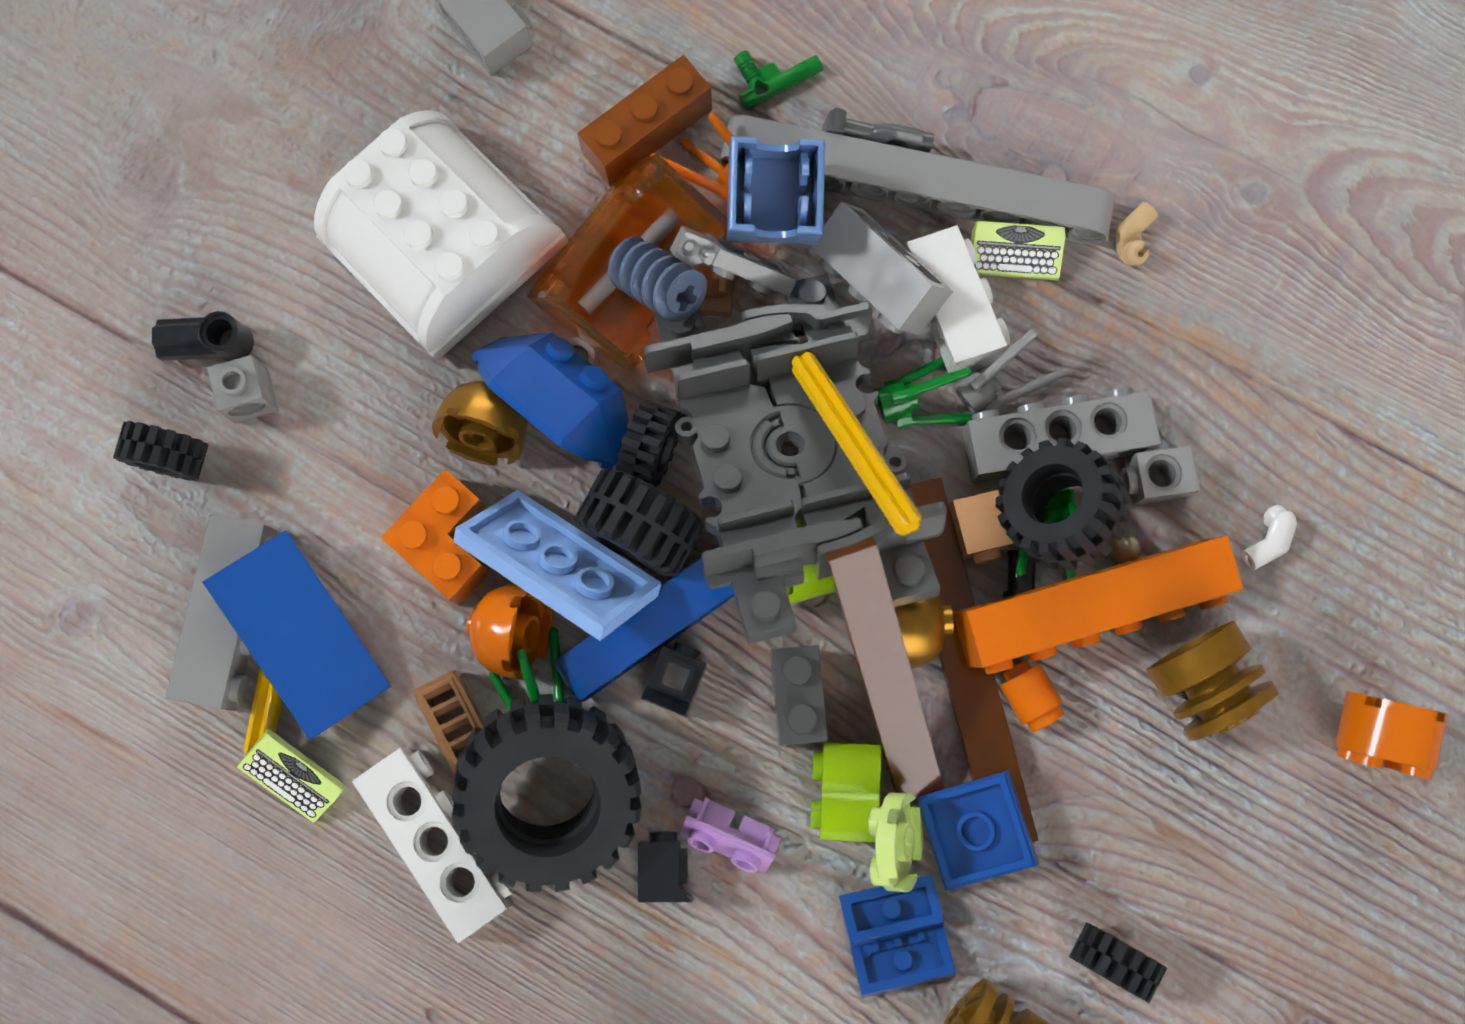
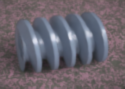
M631 236L623 240L614 249L609 259L608 272L614 286L670 322H678L690 317L704 301L707 292V280L704 274L681 262L680 259L670 255L657 245L644 241L641 236Z

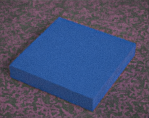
M1009 770L916 798L945 891L1031 868L1039 864Z

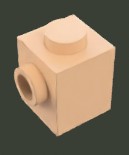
M998 490L953 500L949 505L963 560L973 558L975 565L1001 559V551L1006 550L1013 544L997 517L1002 513L996 508V497L1000 496Z

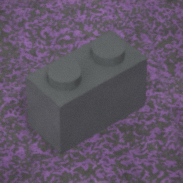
M819 645L771 649L770 659L778 746L827 742L828 735Z

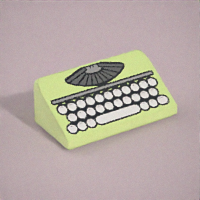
M977 221L972 230L971 242L976 253L977 263L974 266L978 275L1058 281L1060 278L1066 228Z
M269 728L237 766L238 769L313 823L344 791V783Z

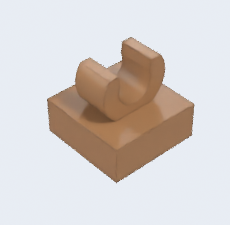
M693 266L692 268L704 274L707 280V292L704 301L699 307L701 315L731 318L734 279L724 278L708 267Z

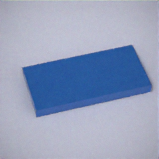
M286 530L202 581L309 740H312L391 687Z

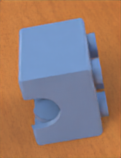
M731 136L728 161L726 242L818 244L823 235L825 139H799L794 144L771 145L758 142L757 137Z

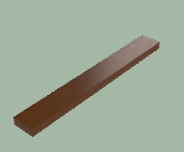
M942 478L911 484L909 488L915 502V507L942 501L947 509L942 535L923 540L940 585L939 595L942 605H951L953 612L976 606ZM953 617L954 632L953 634H945L943 648L938 655L971 780L1009 770L1032 842L1039 841L994 673L986 674L984 668L967 666Z

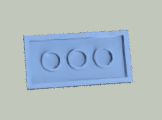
M516 490L455 528L453 541L455 544L599 641L652 602L659 594L660 581L519 490Z

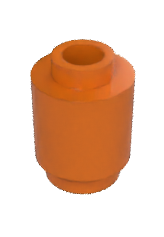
M1026 659L1003 672L1007 681L1000 684L999 687L1022 725L1027 724L1032 733L1043 729L1065 715L1060 707L1063 701L1041 663L1031 667Z

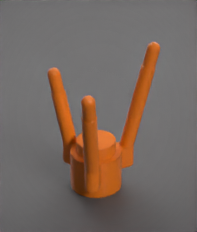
M710 113L708 116L709 121L727 145L730 146V138L733 134L715 113ZM682 139L680 142L681 146L718 173L719 176L716 180L719 183L656 153L650 155V161L718 194L727 201L728 164L726 167L721 165V163L688 139Z

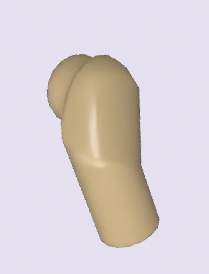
M1142 202L1115 229L1117 257L1128 266L1144 263L1150 254L1149 249L1144 248L1146 244L1143 241L1142 232L1158 218V213L1147 202Z

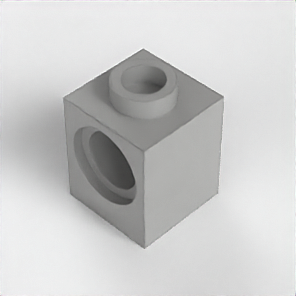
M249 355L207 367L217 411L234 423L279 411L269 371L254 356Z
M1192 446L1139 452L1125 462L1126 467L1122 469L1123 488L1128 492V495L1131 494L1133 506L1183 500L1200 491ZM1149 467H1156L1164 473L1166 477L1165 487H1159L1151 482L1148 475Z

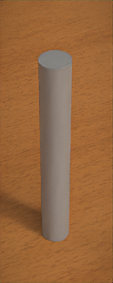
M668 208L641 237L644 241L658 245L681 219L674 210ZM608 271L577 302V305L589 316L616 289L610 280Z

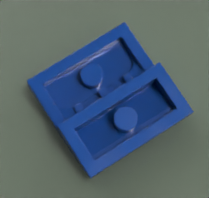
M932 875L917 878L915 886L910 892L887 891L883 886L839 896L862 998L956 976L943 926L944 918Z

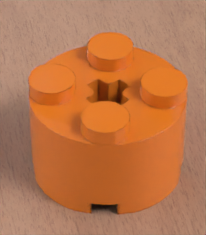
M1346 691L1335 741V747H1338L1336 756L1376 768H1382L1383 760H1385L1384 767L1431 780L1433 770H1437L1448 714Z

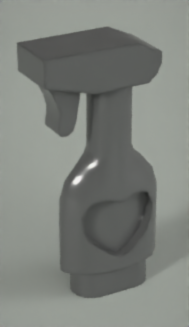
M841 108L830 110L822 126V131L928 153L931 151L934 142L933 133L898 124H871L846 118L847 112Z

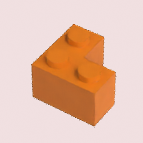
M446 469L381 537L447 599L458 606L463 603L490 573L469 552L453 542L455 528L484 511L487 507Z

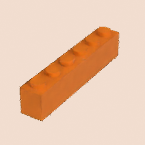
M1227 535L1203 539L953 612V617L967 666L984 668L986 674H992L1013 668L1012 659L1028 655L1030 661L1054 656L1058 654L1056 646L1072 642L1073 648H1078L1100 642L1099 633L1114 629L1116 635H1122L1144 628L1142 620L1157 616L1158 622L1186 616L1185 607L1199 603L1200 610L1227 604L1229 603L1227 599L1228 594L1244 589Z

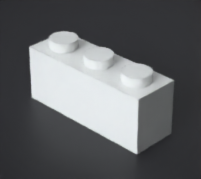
M958 225L906 242L905 248L953 291L929 322L930 329L948 373L967 367L974 371L993 364L1006 351L1007 344L1010 343V336L1002 318L996 319L990 305L993 303V295L986 278L980 279L974 266L977 263L976 253L970 239L963 240Z

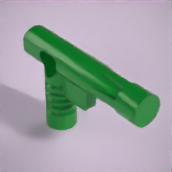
M743 51L733 59L750 88L739 94L740 102L745 110L823 71V66L817 55L781 73L774 62L758 69L749 51ZM756 87H762L767 92L756 95L755 89Z

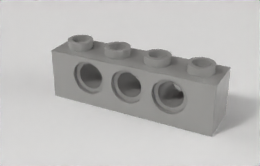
M1124 387L1107 392L1106 398L1089 401L1088 395H1076L1063 399L1060 406L1045 408L1043 402H1034L1019 406L1017 413L1000 415L999 410H986L972 415V420L968 421L962 429L972 483L1009 477L1010 472L1006 468L1012 460L1018 464L1023 459L1020 453L1028 447L1033 452L1038 450L1039 442L1049 440L1053 446H1056L1057 441L1049 433L1050 424L1062 425L1067 430L1069 440L1074 445L1078 441L1083 442L1092 451L1096 450L1106 461L1131 457L1139 452L1153 451L1161 445L1150 391L1134 393L1133 387ZM1096 416L1105 417L1111 422L1113 427L1112 435L1102 434L1096 429L1094 424ZM1014 431L1020 434L1024 440V449L1014 450L1009 448L1004 441V432Z

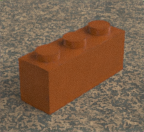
M683 54L577 133L583 156L605 183L611 186L650 157L652 153L658 151L712 110L711 86Z

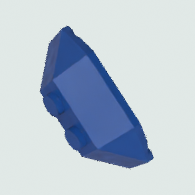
M553 332L502 337L474 352L472 359L478 365L479 372L487 387L555 444L585 460L598 462L599 467L602 469L614 470L616 468V464L619 461L617 459L618 451L622 448L623 444H621L623 436H626V427L629 422L622 389L612 382L602 369L593 366L578 354L568 341L558 337Z

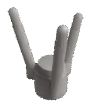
M1032 329L1020 340L1016 341L987 369L974 370L970 376L958 380L959 383L953 387V390L971 413L976 414L983 409L985 411L998 410L1007 403L1067 376L1069 370L1061 368L997 397L996 393L1002 388L994 376L1037 336L1036 330Z

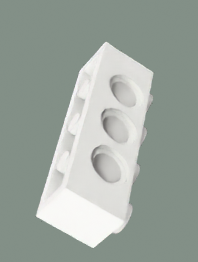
M399 748L358 776L352 783L456 942L460 943L513 906L508 897L513 891L511 887L499 882V872L497 870L490 874H485L476 866V852L466 854L460 843V830L454 828L452 797L446 790L438 792L429 778L434 774V771L424 755L419 750L413 753L410 748ZM410 787L416 789L421 796V806L413 815L406 813L401 805V797ZM434 827L441 828L448 838L447 848L442 854L433 853L427 845L428 833ZM459 867L470 870L474 876L475 884L469 894L460 893L453 885V875Z

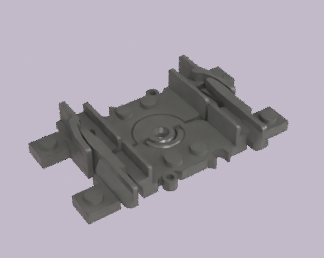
M828 274L797 280L790 296L785 295L787 304L745 310L741 313L742 323L706 332L699 308L690 317L678 322H670L660 317L659 314L654 313V321L660 343L648 345L643 349L647 374L672 368L676 398L682 418L675 424L676 439L681 445H692L694 460L703 487L699 494V507L704 508L713 505L721 510L718 516L706 518L705 520L706 530L717 536L720 548L702 553L703 574L707 586L711 589L733 586L734 597L748 644L796 632L797 624L786 588L804 583L803 565L813 564L818 580L831 577L825 554L873 538L878 546L894 607L937 597L940 592V585L923 540L942 535L947 513L944 502L941 501L916 507L921 515L920 528L905 536L897 534L792 372L793 365L791 362L796 355L801 356L807 351L816 356L912 503L915 504L909 488L910 478L908 473H905L907 467L906 457L899 452H890L885 456L888 441L876 410L879 392L863 393L857 389L859 385L870 382L871 370L861 366L857 356L859 343L869 340L871 336L872 307L869 302H863L840 308ZM796 337H799L801 344H797ZM750 369L756 385L750 384ZM766 388H769L775 407H773L769 399V396L765 390ZM787 445H792L799 452L795 456H785L781 450ZM800 489H802L804 495L803 499H801ZM801 517V528L797 529L796 521Z

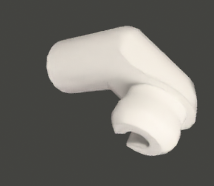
M1282 505L1271 506L1264 513V524L1269 527L1265 539L1242 551V557L1251 570L1262 567L1284 555L1290 549L1297 521L1294 513L1287 511Z

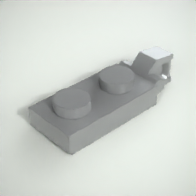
M682 225L670 247V251L676 258L691 267L704 262L709 265L713 272L724 278L733 280L735 275L748 279L747 283L752 288L767 295H771L773 290L790 296L796 284V279L781 263L733 243L726 242V240L709 233L704 235Z

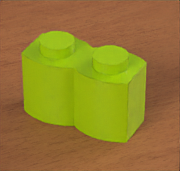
M824 742L822 753L813 752L812 781H821L820 801L811 800L810 829L819 830L820 840L876 842V837H872L869 833L868 822L872 807H879L881 745Z

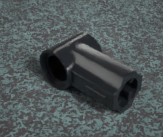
M215 311L199 318L157 320L156 325L152 327L151 343L154 346L156 357L162 361L222 358L226 361H231L249 356L253 350L254 338L249 328L226 312ZM232 329L233 332L230 340L220 345L223 333Z

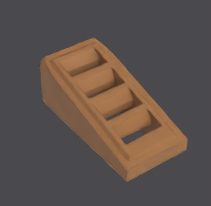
M453 670L414 689L412 692L455 775L458 760L456 750L466 746L467 737L471 732L451 741L448 733L468 723H471L473 729L475 727L483 728L485 724L461 673ZM453 688L456 694L455 697L437 706L434 705L432 698ZM462 706L464 714L443 724L440 718L441 715Z

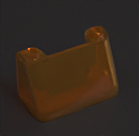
M658 154L637 160L627 167L569 239V243L562 248L533 285L527 298L542 311L620 367L629 368L631 365L637 366L644 360V347L650 345L648 341L651 334L647 329L654 322L655 312L618 288L590 316L577 305V302L608 271L609 259L614 249L623 240L631 236H642L668 208L674 210L681 221L657 246L672 256L674 255L670 251V247L681 225L701 234L707 235L709 233L726 240L727 217Z

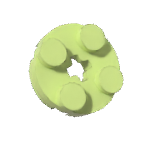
M891 792L885 797L882 807H872L869 814V833L872 837H876V856H873L871 861L870 879L873 885L883 886L887 891L910 892L917 881L918 874L909 873L912 860L921 861L923 822L920 807L910 806V802L916 799L912 793Z

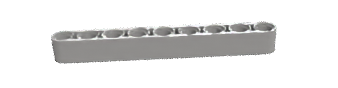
M734 115L730 117L727 128L733 136L757 137V141L764 144L788 145L797 143L799 139H825L824 190L976 222L987 221L1065 227V240L1083 244L1096 245L1108 241L1116 196L1103 188L752 116ZM724 141L720 163L726 167L729 161V146Z

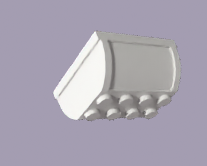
M430 110L410 113L399 118L354 159L349 161L326 184L318 200L314 215V229L316 237L436 362L569 243L562 230L478 150L449 118L440 112Z

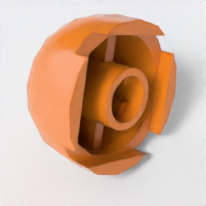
M508 584L489 591L467 619L466 631L474 656L488 671L524 681L517 658V651L519 649L526 651L531 666L536 658L545 659L550 644L549 632L553 627L552 608L544 606L543 602L516 584ZM532 669V670H533V674L535 675V673H536L538 670Z

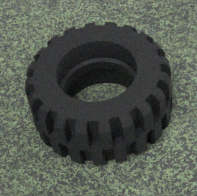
M538 694L539 703L527 705L525 698L522 697L510 701V711L504 714L497 708L486 716L483 728L475 727L467 737L466 749L460 751L456 763L452 793V817L454 828L460 830V843L466 854L476 852V866L485 874H490L495 869L499 872L500 883L511 888L515 886L516 881L526 883V892L541 893L542 885H555V892L570 890V881L580 878L582 884H586L596 879V868L603 865L605 869H610L619 860L618 846L622 848L629 847L635 835L633 824L640 821L642 806L639 795L642 794L631 746L626 744L624 733L616 723L609 724L606 714L595 706H592L589 711L583 709L580 699L567 696L565 703L562 704L554 703L553 694ZM542 757H556L577 764L590 775L593 783V794L587 805L573 818L548 826L529 824L512 815L501 802L500 790L505 778L515 768L525 762Z

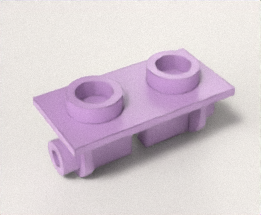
M706 797L704 802L695 798L679 836L686 838L688 844L705 853L715 851L731 858L732 864L741 870L751 873L760 871L766 874L781 840V836L773 833L775 828L744 815L738 830H735L729 826L736 811Z

